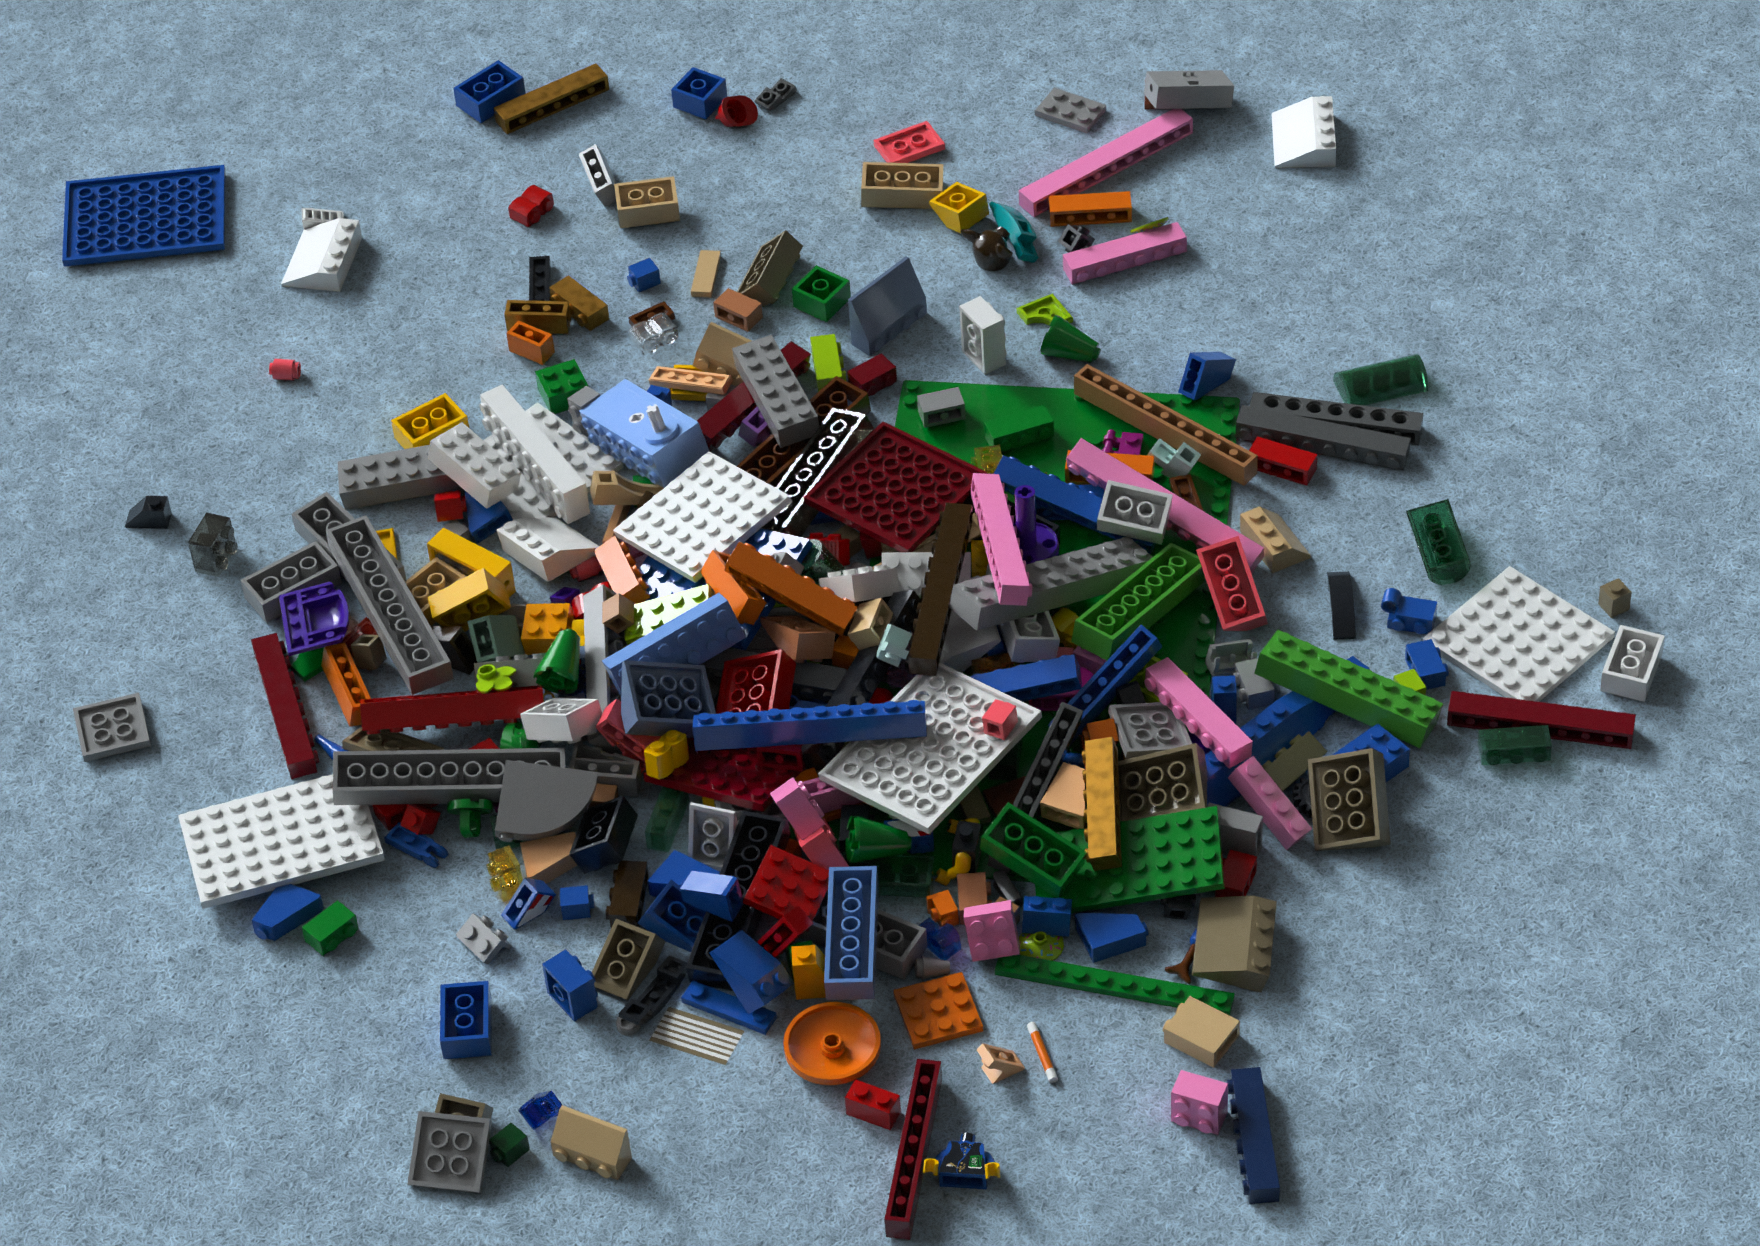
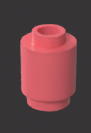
M274 359L273 363L269 365V374L276 380L294 381V379L300 378L301 364L290 359Z
M596 555L569 570L573 579L576 578L578 582L596 576L600 571H603Z

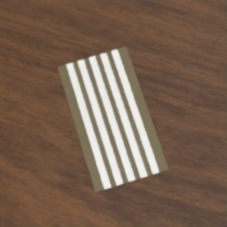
M668 1007L649 1041L726 1065L744 1030Z

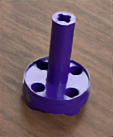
M1028 485L1017 487L1015 489L1016 523L1013 524V527L1017 528L1016 538L1020 539L1019 549L1023 550V560L1026 561V565L1059 556V542L1055 532L1048 526L1036 522L1034 488Z

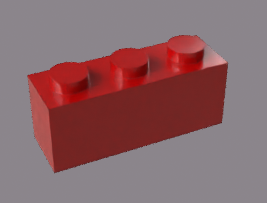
M1258 436L1249 449L1250 452L1258 455L1257 471L1307 486L1317 470L1318 454Z
M797 906L785 914L757 943L778 959L788 949V946L792 945L814 923Z

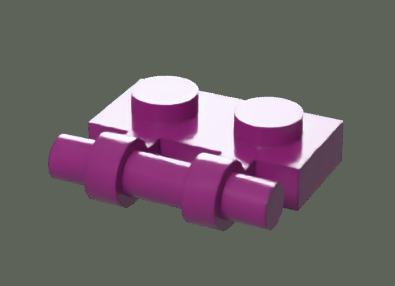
M1110 429L1107 435L1104 436L1103 444L1105 446L1102 451L1106 453L1141 455L1144 434L1122 432L1121 438H1116V432ZM1113 448H1119V451H1113Z

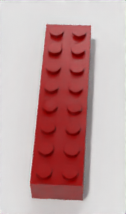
M540 686L511 687L506 691H495L492 689L488 693L472 690L360 699L362 731H367V734H379L381 729H389L390 732H402L405 727H412L413 731L426 730V726L435 725V729L449 728V724L457 723L458 727L472 726V722L479 721L481 725L495 724L494 720H503L504 723H515L517 718H521V713L544 702L543 689Z

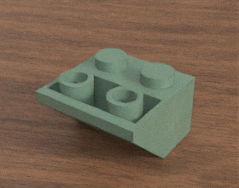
M488 615L467 621L477 663L496 661L497 656H509V660H514V655L525 654L515 615Z

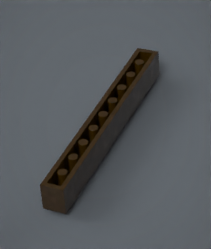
M946 503L944 511H940L939 524L941 525L936 527L935 538L937 541H933L932 544L933 557H929L928 570L930 571L925 573L924 585L926 587L921 589L922 603L917 605L918 619H914L913 622L914 635L909 640V648L911 649L905 660V664H909V674L937 676L952 609L949 607L953 585L959 582L973 523L972 505Z

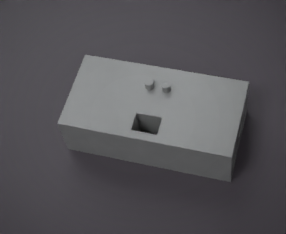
M1222 70L1146 72L1144 95L1155 109L1232 107L1234 84Z

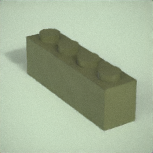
M1309 731L1303 737L1298 734L1289 742L1291 745L1289 749L1283 747L1274 755L1276 758L1274 762L1268 760L1262 765L1282 792L1308 770V759L1323 757L1328 752Z

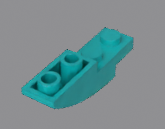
M991 201L989 205L997 225L1009 232L1010 241L1018 259L1032 263L1036 262L1039 257L1033 241L1037 236L1028 220L1013 207Z

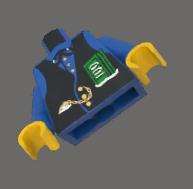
M968 1132L961 1135L960 1141L948 1142L947 1148L943 1149L934 1159L928 1158L924 1160L923 1173L931 1172L934 1176H937L939 1171L940 1187L987 1190V1179L989 1177L997 1176V1178H1001L999 1163L995 1162L989 1152L984 1151V1144L975 1142V1135Z

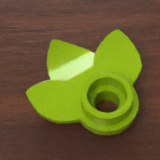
M491 664L481 666L476 676L478 680L476 683L477 690L481 693H488L492 689L495 691L510 689L512 681L509 677L516 672V669L510 666L495 668Z

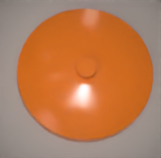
M825 1002L803 1010L792 1019L785 1031L783 1045L787 1063L797 1075L815 1084L841 1085L860 1078L874 1066L881 1050V1037L877 1023L863 1009L844 1002Z

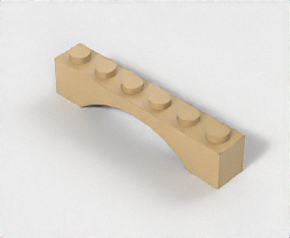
M593 471L590 494L593 505L625 506L637 505L645 491H650L656 495L664 488L658 484H642L631 481L616 471Z

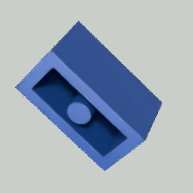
M1432 639L1407 644L1405 661L1410 670L1415 669L1425 684L1426 690L1446 686V677L1449 676L1446 663H1442L1440 649L1435 647Z
M1024 896L1022 933L1035 934L1041 931L1046 933V935L1069 937L1072 899Z

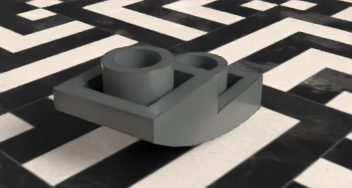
M780 78L771 89L766 87L754 102L771 111L789 99L797 91V88L790 82Z

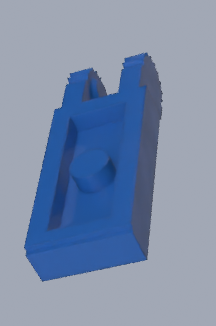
M400 822L384 837L385 843L420 861L423 860L425 864L433 868H437L440 862L434 855L430 854L431 851L444 859L449 855L445 847L423 834L418 835L402 827Z

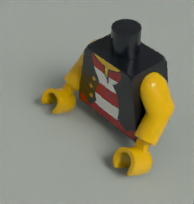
M976 818L960 821L949 819L948 823L951 826L946 831L955 834L952 846V867L947 871L939 868L936 873L938 877L934 881L947 886L951 879L957 878V874L977 872L982 851L980 849L981 837L984 831L982 824Z

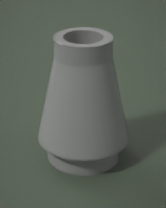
M925 956L915 958V977H921V980L941 975H949L950 961Z

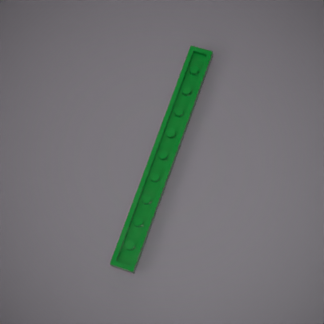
M1024 955L1000 957L995 966V975L1176 1008L1181 1003H1185L1189 996L1229 1016L1235 999V993Z

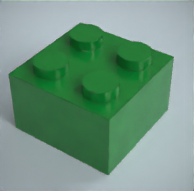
M817 265L792 288L793 307L824 322L830 320L851 297L850 280Z
M575 359L535 371L538 391L548 410L553 414L569 410L567 398L588 386Z

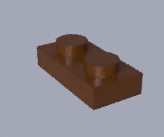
M663 301L628 317L629 324L640 335L675 319V314Z

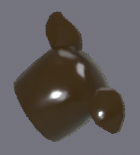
M999 226L995 231L985 230L982 233L970 229L961 230L962 236L973 243L972 251L979 267L987 271H998L1007 266L1013 252L1008 249L1007 240L1010 234L1005 228Z

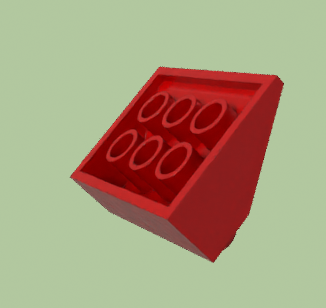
M782 649L725 661L716 714L727 711L737 713L748 710L789 709L796 662Z

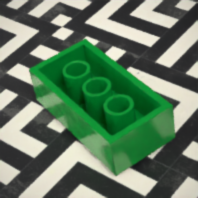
M1009 802L982 835L980 843L982 851L1055 898H1060L1084 866L1087 855L1086 851Z

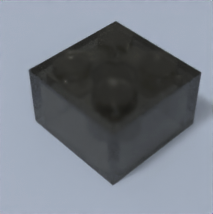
M207 512L188 541L195 572L219 577L221 572L227 568L229 559L236 553L238 548L230 517Z

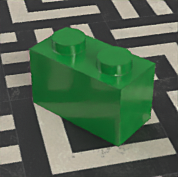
M338 900L302 927L305 942L322 956L335 950L341 942L352 937L359 929L356 915Z

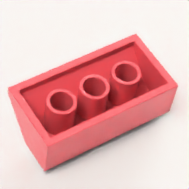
M1239 536L1197 549L1196 551L1223 631H1248L1267 625V618Z

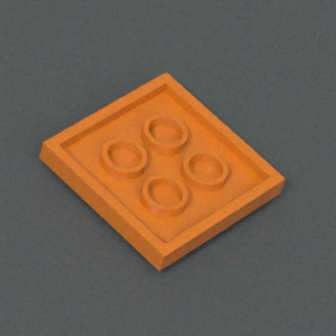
M962 972L893 990L894 998L914 1050L983 1032V1024Z

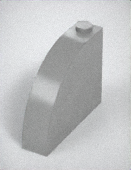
M506 760L495 837L504 842H512L513 840L531 841L564 832L574 825L590 806L596 791L598 772Z

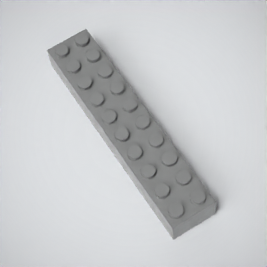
M367 515L326 530L330 551L410 693L414 695L454 679L450 659Z
M1123 537L1027 564L1026 572H1029V583H1032V596L1028 597L1027 606L1000 605L991 574L954 584L949 608L977 631L1107 594L1153 556L1131 538Z
M565 748L334 751L333 801L334 805L447 804L450 800L470 798V801L479 802V799L493 801V803H499L506 760L565 768Z

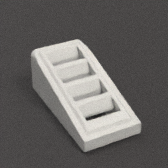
M302 208L304 230L333 221L334 218L344 219L343 211Z

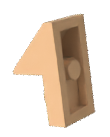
M983 1043L977 1049L982 1058L983 1065L981 1068L992 1084L1025 1069L1012 1050Z

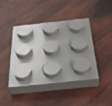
M139 693L73 708L84 762L151 746Z
M1161 702L1109 705L1108 713L1111 719L1114 718L1118 739L1126 759L1192 744L1185 724L1180 719H1177L1173 712Z
M418 1111L407 1185L481 1194L492 1120L489 1118Z

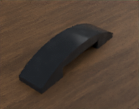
M1349 571L1327 572L1333 640L1356 639Z
M669 955L658 967L657 977L637 1000L631 999L619 1012V1017L637 1025H643L654 1018L665 1007L682 983L687 973V962Z

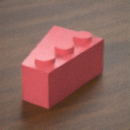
M615 699L605 707L596 725V729L612 746L616 745L623 752V756L640 761L641 773L646 770L644 750L652 742L659 741L662 736L625 734L621 716V701Z
M825 818L822 819L825 825L804 840L794 830L801 848L812 863L828 870L829 867H850L836 845L837 839Z

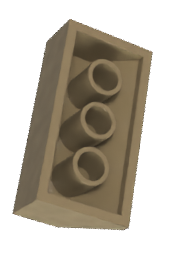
M786 230L763 244L737 292L757 300L762 304V307L769 303L774 304L780 297V290L787 283L786 278L794 270V263L801 256L799 253L803 245Z

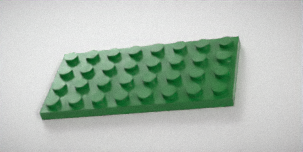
M1212 806L1120 822L1122 867L1094 871L1091 863H1087L1085 859L1084 866L1060 898L1072 899V914L1225 889L1218 807ZM1084 829L1056 832L1085 851L1088 848ZM1035 885L1036 896L1055 898Z

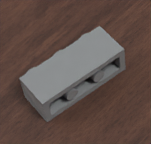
M595 144L579 153L594 193L605 207L616 201L614 187L616 181L606 157Z

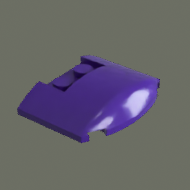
M332 582L279 595L289 656L342 642L349 625V608L340 589L335 590Z

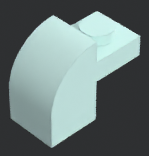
M1159 438L1147 456H1154V462L1164 468L1161 474L1171 478L1187 475L1201 454L1185 442L1182 443L1178 450H1175Z
M887 624L876 657L898 667L901 659L906 660L909 653L905 649L912 633Z

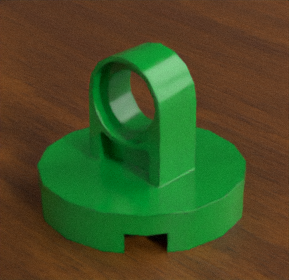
M470 798L450 800L449 803L447 802V812L460 815V832L464 838L478 837L481 830V815L493 812V801L479 799V802L470 801Z

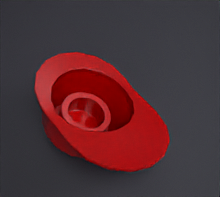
M730 96L723 99L715 119L720 120L723 125L729 128L747 126L757 120L758 109L755 103L747 96Z

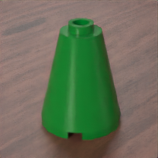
M1058 315L1053 317L1049 325L1051 327L1046 332L1041 345V354L1089 363L1093 359H1098L1101 349L1098 348V342Z
M565 629L558 633L535 670L533 677L537 678L536 683L543 689L553 693L565 690V694H571L577 690L579 682L580 637L574 630Z
M851 816L848 821L847 830H850L849 838H846L845 852L846 859L850 863L905 855L907 850L911 849L912 838L908 836L907 831L858 816Z

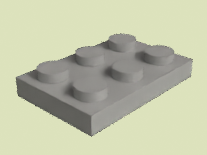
M1053 88L1036 108L1035 116L1088 133L1105 113L1106 105Z

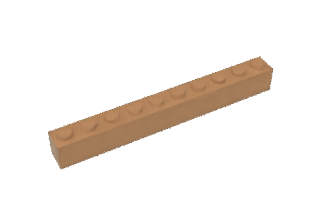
M1088 364L1074 375L1075 395L1156 439H1162L1177 450L1185 442L1201 454L1197 461L1245 486L1257 474L1258 455Z

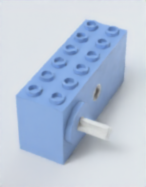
M626 379L579 411L582 417L581 423L588 432L589 436L587 438L590 443L594 442V445H599L605 454L609 453L616 461H621L629 469H634L642 477H647L653 484H658L663 488L709 452L699 422Z

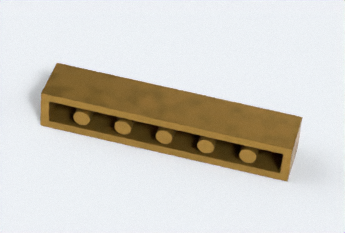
M595 63L494 107L495 121L506 134H510L608 91V75Z
M1113 737L1085 741V750L1082 751L1083 763L1086 764V770L1082 771L1083 780L1086 784V789L1083 790V797L1085 803H1087V809H1084V819L1088 824V828L1084 829L1085 840L1088 843V848L1085 849L1087 852L1086 861L1091 863L1094 871L1122 867L1118 749Z

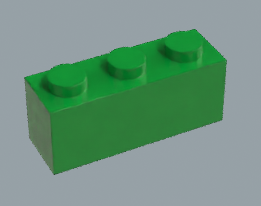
M1045 405L984 422L985 439L994 454L1054 437V421Z

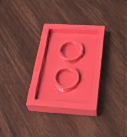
M925 121L875 139L874 147L887 163H909L945 150V143L929 122Z

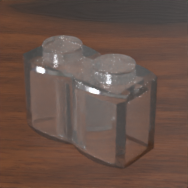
M659 313L647 321L639 322L629 329V335L632 343L642 355L656 351L660 346L673 343L678 338V330L665 313Z

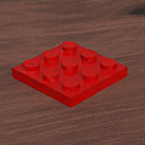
M770 845L744 897L743 903L778 919H781L785 914L799 906L813 922L828 891L829 870Z

